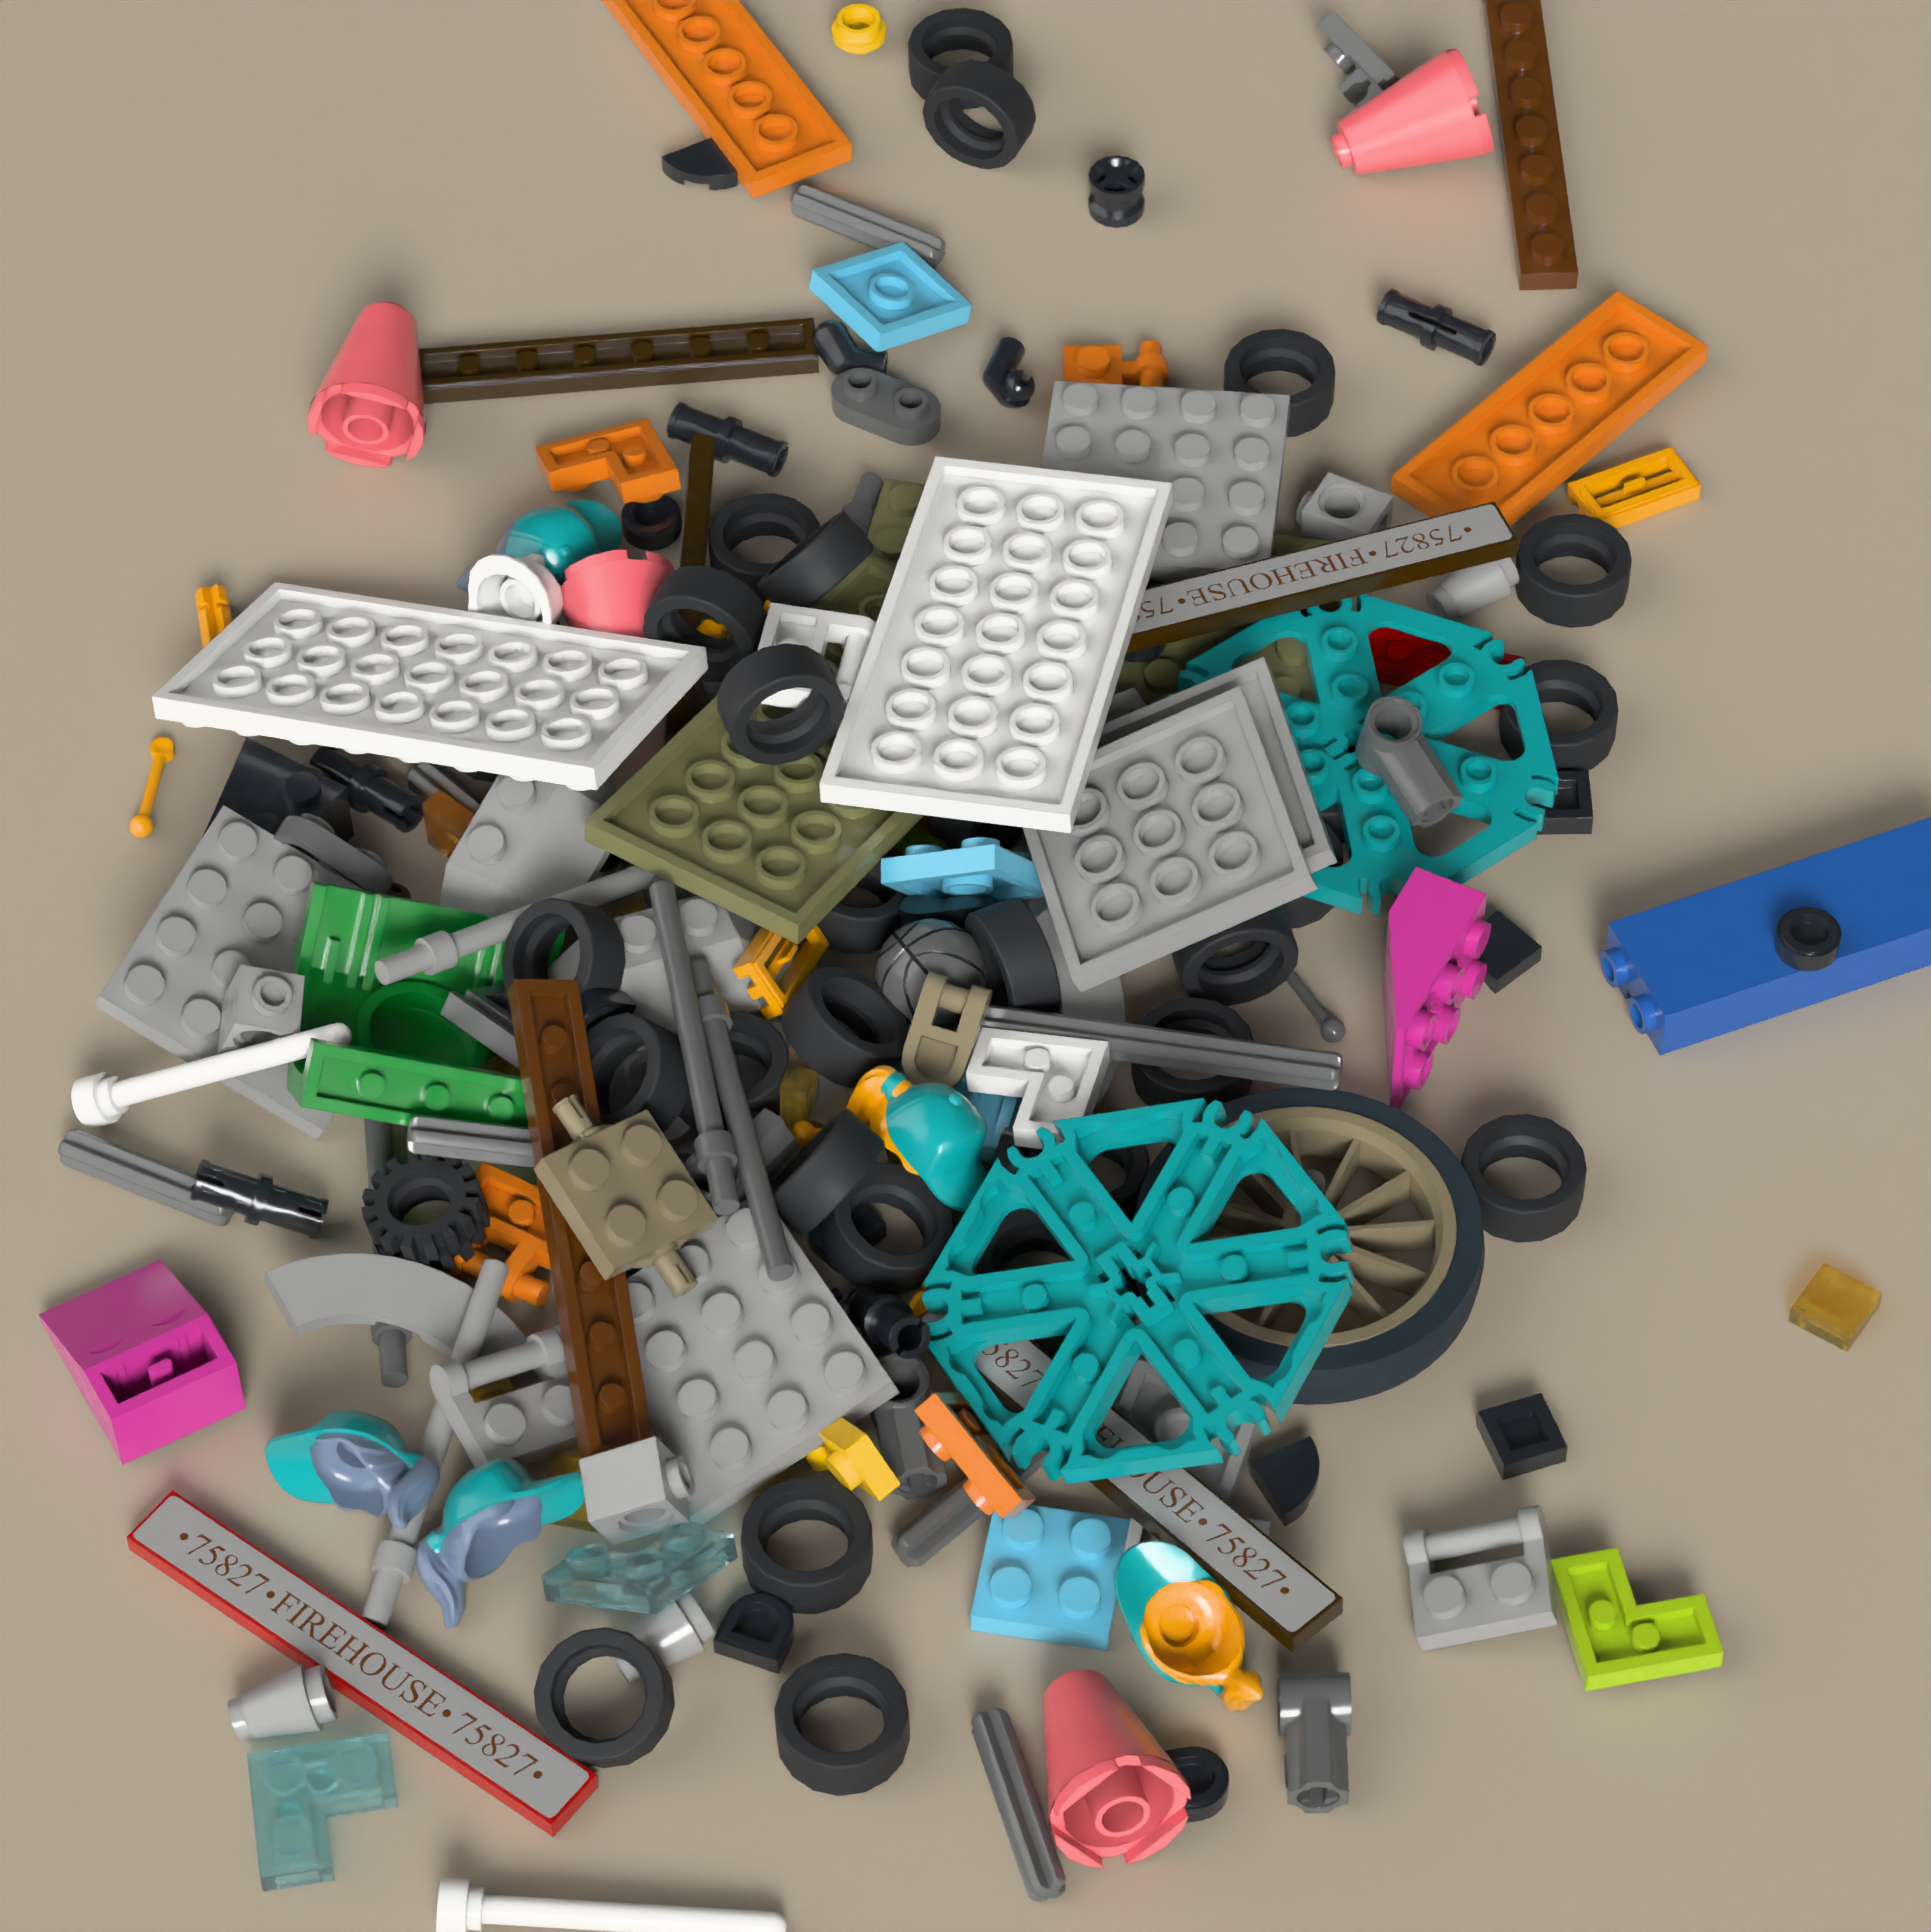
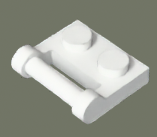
M771 603L758 650L764 647L789 643L808 646L824 657L828 642L841 644L844 651L836 683L844 697L845 712L876 622L861 615ZM797 687L782 690L766 698L761 704L797 709L808 699L812 689Z

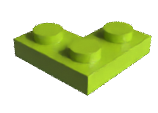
M1618 1547L1551 1559L1555 1597L1585 1692L1722 1666L1724 1651L1704 1593L1636 1605Z

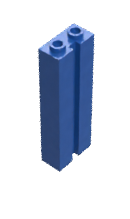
M1931 817L1608 922L1606 947L1600 954V964L1604 977L1611 987H1619L1625 999L1629 998L1628 1009L1634 1027L1642 1035L1647 1033L1659 1055H1663L1930 966ZM1800 907H1813L1829 913L1837 920L1842 936L1838 956L1831 965L1817 971H1801L1788 966L1778 957L1774 946L1777 924L1780 918L1788 911Z

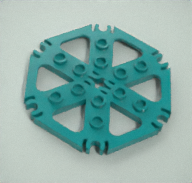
M1362 594L1357 596L1356 608L1358 612L1353 611V602L1350 597L1339 600V609L1334 612H1326L1321 610L1319 606L1306 609V617L1299 610L1256 622L1186 663V671H1181L1179 674L1178 692L1231 671L1237 663L1280 638L1293 637L1304 645L1316 703L1279 692L1320 812L1337 802L1349 861L1342 866L1325 867L1313 872L1312 875L1318 889L1304 895V897L1362 915L1363 898L1360 893L1367 894V907L1375 915L1380 914L1381 896L1386 893L1399 895L1416 867L1459 884H1464L1537 838V831H1541L1544 826L1545 809L1531 804L1536 803L1552 808L1555 802V794H1557L1559 777L1533 672L1531 669L1524 675L1525 661L1522 658L1516 659L1508 665L1497 664L1503 660L1505 643L1501 639L1492 640V632ZM1389 627L1430 641L1439 642L1447 646L1451 652L1448 659L1385 696L1402 697L1412 702L1419 710L1423 719L1422 735L1462 794L1459 806L1451 812L1490 824L1488 828L1442 856H1426L1416 849L1410 822L1381 777L1367 772L1359 764L1356 751L1351 754L1348 753L1349 746L1354 745L1356 747L1370 706L1382 698L1368 638L1369 634L1378 628ZM1509 704L1515 711L1525 752L1516 760L1503 761L1439 740L1495 706ZM1381 734L1382 736H1384V737H1386V738H1388V739L1397 740L1396 738H1394V737H1392V736H1390V735Z
M1205 1098L1062 1119L1052 1122L1059 1136L1065 1142L1058 1144L1051 1131L1041 1127L1036 1130V1133L1044 1148L1038 1156L1025 1158L1020 1155L1014 1145L1007 1149L1008 1158L1016 1174H1011L1002 1166L999 1158L996 1159L923 1284L927 1291L922 1293V1301L929 1314L947 1312L946 1316L939 1321L926 1322L931 1333L930 1344L927 1347L956 1390L962 1395L969 1408L1008 1462L1011 1456H1013L1017 1466L1026 1470L1035 1454L1049 1451L1042 1464L1047 1477L1053 1481L1063 1477L1066 1484L1223 1463L1224 1460L1218 1448L1211 1443L1212 1439L1219 1438L1226 1452L1236 1456L1242 1452L1233 1435L1238 1425L1252 1423L1258 1427L1264 1436L1271 1433L1270 1423L1264 1409L1261 1407L1262 1405L1267 1406L1277 1415L1280 1424L1282 1423L1354 1293L1351 1287V1283L1354 1282V1274L1349 1262L1328 1263V1261L1334 1255L1353 1252L1348 1236L1350 1233L1344 1219L1262 1117L1257 1127L1252 1112L1244 1110L1239 1121L1234 1126L1221 1128L1227 1119L1222 1102L1214 1100L1207 1105ZM1157 1142H1171L1175 1144L1174 1150L1131 1223L1090 1170L1092 1160L1099 1153L1111 1149ZM1253 1173H1261L1270 1177L1301 1216V1224L1297 1228L1205 1241L1238 1182L1245 1176ZM1021 1208L1030 1209L1038 1215L1071 1259V1261L975 1275L977 1263L1005 1216ZM1122 1268L1125 1269L1132 1280L1136 1278L1139 1283L1146 1285L1148 1290L1146 1293L1152 1307L1149 1308L1141 1296L1136 1297L1134 1293L1127 1291L1125 1286L1127 1283L1121 1272ZM1167 1293L1172 1297L1173 1302H1170L1166 1297ZM1288 1302L1300 1304L1306 1310L1305 1320L1278 1369L1272 1375L1262 1379L1249 1377L1202 1316ZM1135 1316L1140 1324L1135 1326L1130 1319L1131 1317ZM1067 1335L1025 1409L1020 1413L1006 1410L976 1369L978 1356L990 1346ZM1142 1353L1189 1416L1188 1427L1182 1435L1172 1440L1117 1448L1104 1447L1097 1442V1431Z

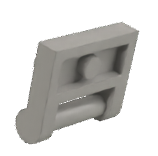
M547 1329L531 1334L525 1344L461 1364L457 1360L451 1359L431 1367L429 1381L434 1396L475 1468L501 1457L514 1459L523 1466L579 1447L563 1343L554 1330ZM534 1369L541 1382L478 1403L474 1402L469 1393V1389Z
M1540 1505L1520 1508L1517 1512L1518 1516L1431 1534H1428L1425 1528L1403 1532L1404 1550L1409 1567L1415 1638L1422 1652L1558 1625L1548 1532ZM1521 1543L1524 1546V1555L1435 1573L1434 1561Z

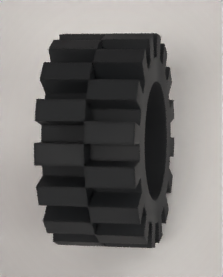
M408 1151V1163L400 1165L397 1158L394 1157L386 1162L389 1175L385 1176L381 1172L376 1171L370 1178L374 1189H364L362 1199L366 1207H361L362 1215L378 1255L398 1257L434 1268V1265L442 1263L445 1273L456 1269L453 1261L454 1257L459 1255L467 1263L475 1255L470 1242L480 1246L485 1242L487 1236L483 1227H490V1216L487 1210L489 1208L478 1178H476L475 1172L468 1162L463 1165L461 1159L446 1158L444 1160L443 1157L428 1156L427 1159H421L419 1154H412ZM432 1200L450 1203L448 1209L439 1218L429 1223L409 1225L402 1222L404 1216L421 1203Z

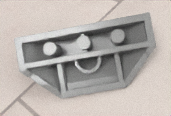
M498 774L446 863L439 905L499 916L594 881L610 853L585 841V821L615 793L611 776L597 790L576 791L569 789L566 785L537 780L516 781L510 778V776Z
M698 895L679 900L678 906L690 962L699 959L709 962L717 993L726 999L729 1011H744L762 1017L763 1014L760 1009L766 1002L765 998L762 996L753 1000L746 990L752 982L750 976L739 979L732 970L761 926ZM649 908L613 918L624 939L626 959L622 983L618 991L625 992L637 1005L633 1015L644 1017L676 1034L677 1027L653 909ZM579 939L547 968L548 979L573 980L575 978L580 960ZM793 956L791 961L783 965L774 979L776 984H778L795 956ZM645 1046L639 1047L636 1051L646 1050Z

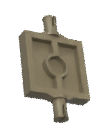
M576 1094L558 1102L552 1110L556 1113L573 1141L570 1145L543 1157L533 1170L603 1279L606 1281L631 1268L655 1266L672 1292L674 1299L690 1292L699 1282L693 1277L677 1251L683 1243L708 1232L718 1221V1217L649 1111L646 1109L616 1124L595 1126Z

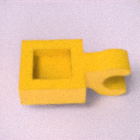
M842 1417L818 1433L824 1444L804 1457L814 1471L830 1470L835 1478L850 1491L858 1486L878 1501H881L901 1484L868 1435Z

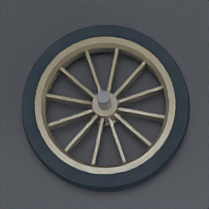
M1284 1088L1243 1096L1222 1104L1227 1114V1119L1221 1128L1234 1126L1239 1121L1244 1110L1252 1112L1257 1127L1262 1117L1300 1166V1157L1305 1156L1342 1161L1325 1194V1178L1323 1174L1317 1170H1305L1334 1208H1336L1357 1166L1371 1171L1388 1181L1337 1211L1344 1219L1350 1235L1348 1236L1352 1243L1353 1252L1334 1255L1329 1259L1328 1263L1348 1261L1354 1276L1409 1295L1411 1298L1399 1309L1388 1315L1354 1278V1282L1351 1283L1354 1293L1348 1305L1366 1326L1330 1334L1292 1404H1334L1374 1396L1412 1379L1432 1365L1446 1352L1466 1324L1476 1300L1484 1269L1485 1242L1482 1212L1474 1186L1458 1158L1441 1139L1414 1118L1392 1106L1354 1093L1316 1088ZM1170 1142L1159 1152L1144 1178L1133 1219L1170 1157ZM1253 1173L1242 1178L1238 1185L1263 1212L1229 1201L1222 1210L1215 1225L1241 1235L1207 1237L1205 1241L1300 1227L1301 1216L1292 1204L1288 1206L1259 1173ZM1408 1198L1416 1206L1424 1219L1420 1221L1365 1225ZM1433 1248V1259L1428 1272L1376 1254L1379 1252ZM1136 1279L1137 1288L1142 1299L1149 1308L1152 1307L1146 1293L1148 1291L1146 1285L1139 1283ZM1167 1293L1166 1297L1169 1299L1170 1302H1173L1174 1300L1169 1295V1293ZM1286 1303L1267 1305L1257 1324L1244 1320L1230 1311L1202 1315L1249 1377L1254 1379L1266 1378L1278 1369L1297 1335L1295 1333L1272 1330Z

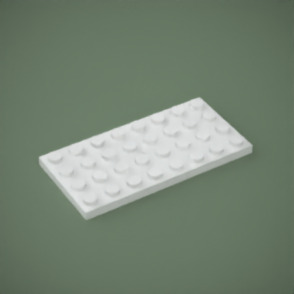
M935 456L845 709L844 718L839 726L819 783L821 802L1071 833L1173 502L1172 483Z
M274 582L152 696L155 718L182 722L187 727H213L235 731L241 736L262 735L286 739L296 745L317 744L341 748L351 754L372 753L396 757L406 763L427 762L451 766L461 772L482 771L510 776V778L516 781L537 780L566 785L569 789L576 791H585L590 789L597 790L708 670L706 647Z

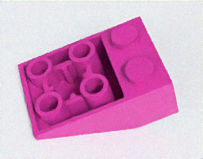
M1418 867L1412 872L1388 914L1383 1004L1390 1106L1398 1110L1412 1088L1421 1090L1426 1083L1434 1061L1432 1053L1439 1042L1447 1045L1452 1039L1461 1015L1459 1007L1465 997L1473 1000L1478 995L1487 973V964L1481 962L1480 958L1491 932V924L1484 921L1487 894Z
M161 1259L39 1314L42 1325L122 1465L246 1408L237 1363L208 1313Z

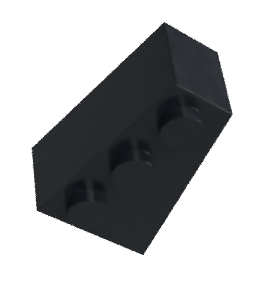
M246 737L204 832L205 834L224 805L272 835H275L285 817H301L302 814L308 813L325 820L334 829V835L346 843L354 836L346 786Z

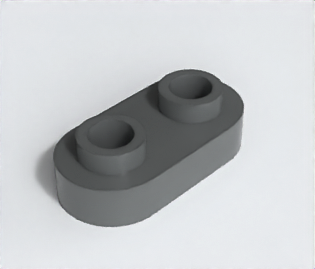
M869 368L846 370L839 374L832 383L833 412L838 419L847 424L907 446L927 443L940 431V403L934 394L925 389Z
M304 813L301 817H285L273 837L275 840L282 844H289L317 861L320 866L336 875H340L365 891L385 895L389 893L393 886V879L387 871V863L379 855L365 848H354L334 835L335 832L331 825L318 816Z

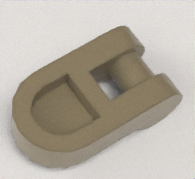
M929 971L902 1053L901 1063L903 1070L911 1083L914 1085L942 1083L954 1089L962 1082L990 1005L991 989L974 984L970 990L949 984L948 976ZM940 1008L961 1014L956 1032L934 1026Z

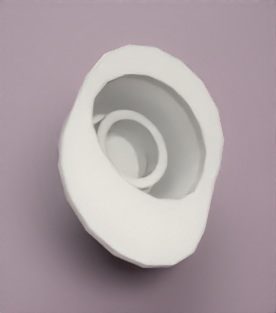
M532 553L523 558H513L509 555L491 554L479 559L470 571L468 584V611L549 624H555L562 614L564 601L562 589L554 574L545 567L543 555Z

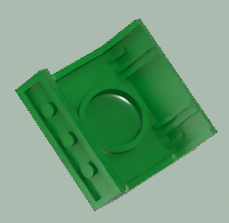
M311 880L299 940L294 939L293 974L305 976L300 1032L333 1023H343L350 1028L352 1038L349 1044L311 1038L307 1057L288 1063L287 1090L300 1107L409 1126L411 1117L419 1114L529 1128L520 1070L440 1014L451 991H457L464 996L467 989L504 985L502 957L506 941L458 958L455 967L434 975L420 972L388 985H383L378 980L374 968L377 960L413 948L418 938L440 930L450 934L497 916ZM565 931L558 935L550 950L547 968L561 955Z

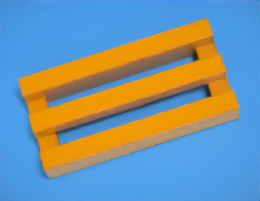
M1670 446L1568 483L1566 498L1572 505L1578 503V514L1598 518L1617 529L1698 500L1701 484L1674 448ZM1672 470V472L1645 481L1646 478ZM1624 487L1619 491L1594 499L1596 496Z
M817 925L806 936L808 941H805L778 984L774 981L775 977L783 965L791 961L798 947L796 943L763 927H760L732 970L739 979L750 976L752 979L746 990L753 1000L762 996L765 998L766 1002L760 1011L766 1020L783 1014L786 1003L811 974L828 948L829 942Z

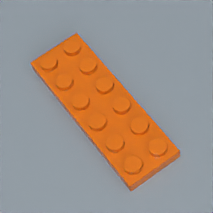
M602 0L707 139L712 138L737 170L738 180L753 199L853 160L852 143L739 0Z
M1616 291L1395 472L1391 477V493L1428 517L1495 501L1508 525L1511 527L1707 362L1709 346L1620 291Z

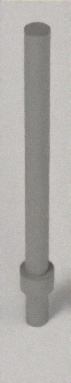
M635 865L551 897L597 907L650 887L657 875ZM532 904L450 934L440 930L418 938L413 948L377 960L374 966L376 976L383 985H388L420 972L434 975L455 967L458 958L506 941L516 919Z
M495 1259L484 1260L450 1360L455 1359L461 1364L480 1357L509 1272V1267L505 1263ZM437 1399L418 1453L435 1459L441 1471L454 1430ZM429 1503L408 1523L405 1529H397L393 1525L388 1540H383L378 1545L371 1566V1572L375 1575L361 1617L380 1630L387 1629L401 1585L407 1584L411 1580L417 1554L414 1547Z

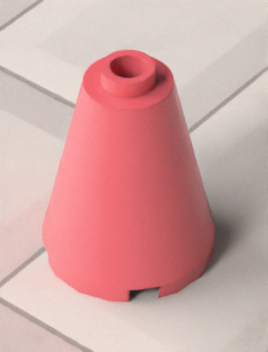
M1454 48L1441 51L1337 122L1339 133L1331 136L1330 139L1341 168L1351 165L1354 173L1360 175L1478 158L1493 152V139L1486 113H1480L1475 98L1479 93L1460 52L1457 49L1454 50Z
M384 301L370 304L361 310L311 401L307 415L308 431L313 438L316 431L326 441L325 450L332 456L354 465L379 468L390 466L392 457L401 456L406 453V461L415 457L424 443L426 421L417 324L413 315L399 304Z
M627 549L590 555L570 565L564 571L566 581L563 585L560 584L564 599L562 613L568 626L646 638L643 631L644 614L660 584L669 572L675 570L671 561L658 553L646 551L647 561L628 559Z
M1088 1669L1072 1670L1053 1681L1043 1696V1720L1049 1825L1055 1844L1068 1859L1088 1867H1104L1101 1858L1114 1857L1121 1854L1124 1855L1127 1864L1134 1863L1166 1847L1184 1828L1188 1819L1185 1806L1187 1799L1191 1800V1796L1183 1773L1105 1675Z

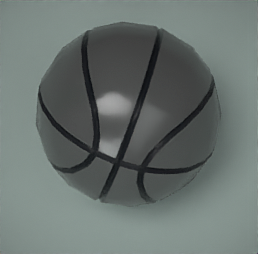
M925 918L903 925L895 930L894 934H891L884 942L875 964V983L883 990L884 995L904 1014L907 1024L910 1025L929 971L948 976L949 984L969 990L973 984L984 988L987 985L986 961L978 943L971 934L950 921ZM940 1008L934 1026L944 1029L959 1024L961 1014Z

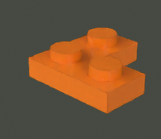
M648 418L535 447L538 467L552 493L562 490L566 492L581 491L591 486L593 482L609 478L621 500L626 504L630 502H653L660 499L665 493L681 489L678 468Z
M959 1392L934 1393L914 1410L925 1424L919 1430L925 1443L944 1462H947L951 1457L969 1478L963 1483L966 1493L985 1514L990 1516L996 1511L1001 1518L1016 1517L1037 1499L998 1452L1000 1449Z

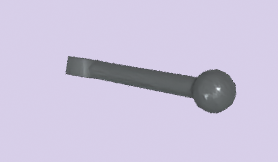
M1293 970L1286 981L1321 1025L1320 1032L1322 1038L1330 1043L1342 1040L1346 1033L1344 1023L1337 1018L1329 1016Z

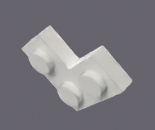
M982 1027L966 1071L968 1091L1023 1098L1013 1125L1015 1146L1043 1149L1044 1147L1036 1133V1130L1041 1127L1050 1130L1058 1144L1065 1142L1059 1136L1052 1121L1092 1115L1110 1062L1108 1041Z

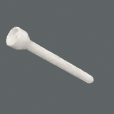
M333 1023L122 1080L119 1076H111L106 1072L79 1078L74 1082L71 1091L73 1109L79 1121L87 1128H96L115 1123L123 1113L128 1111L129 1106L132 1104L305 1059L311 1038L349 1044L352 1033L347 1025Z
M442 1877L440 1881L436 1920L437 1932L482 1931L483 1924L614 1932H786L787 1923L783 1915L773 1911L487 1895L485 1887L472 1886L471 1879Z

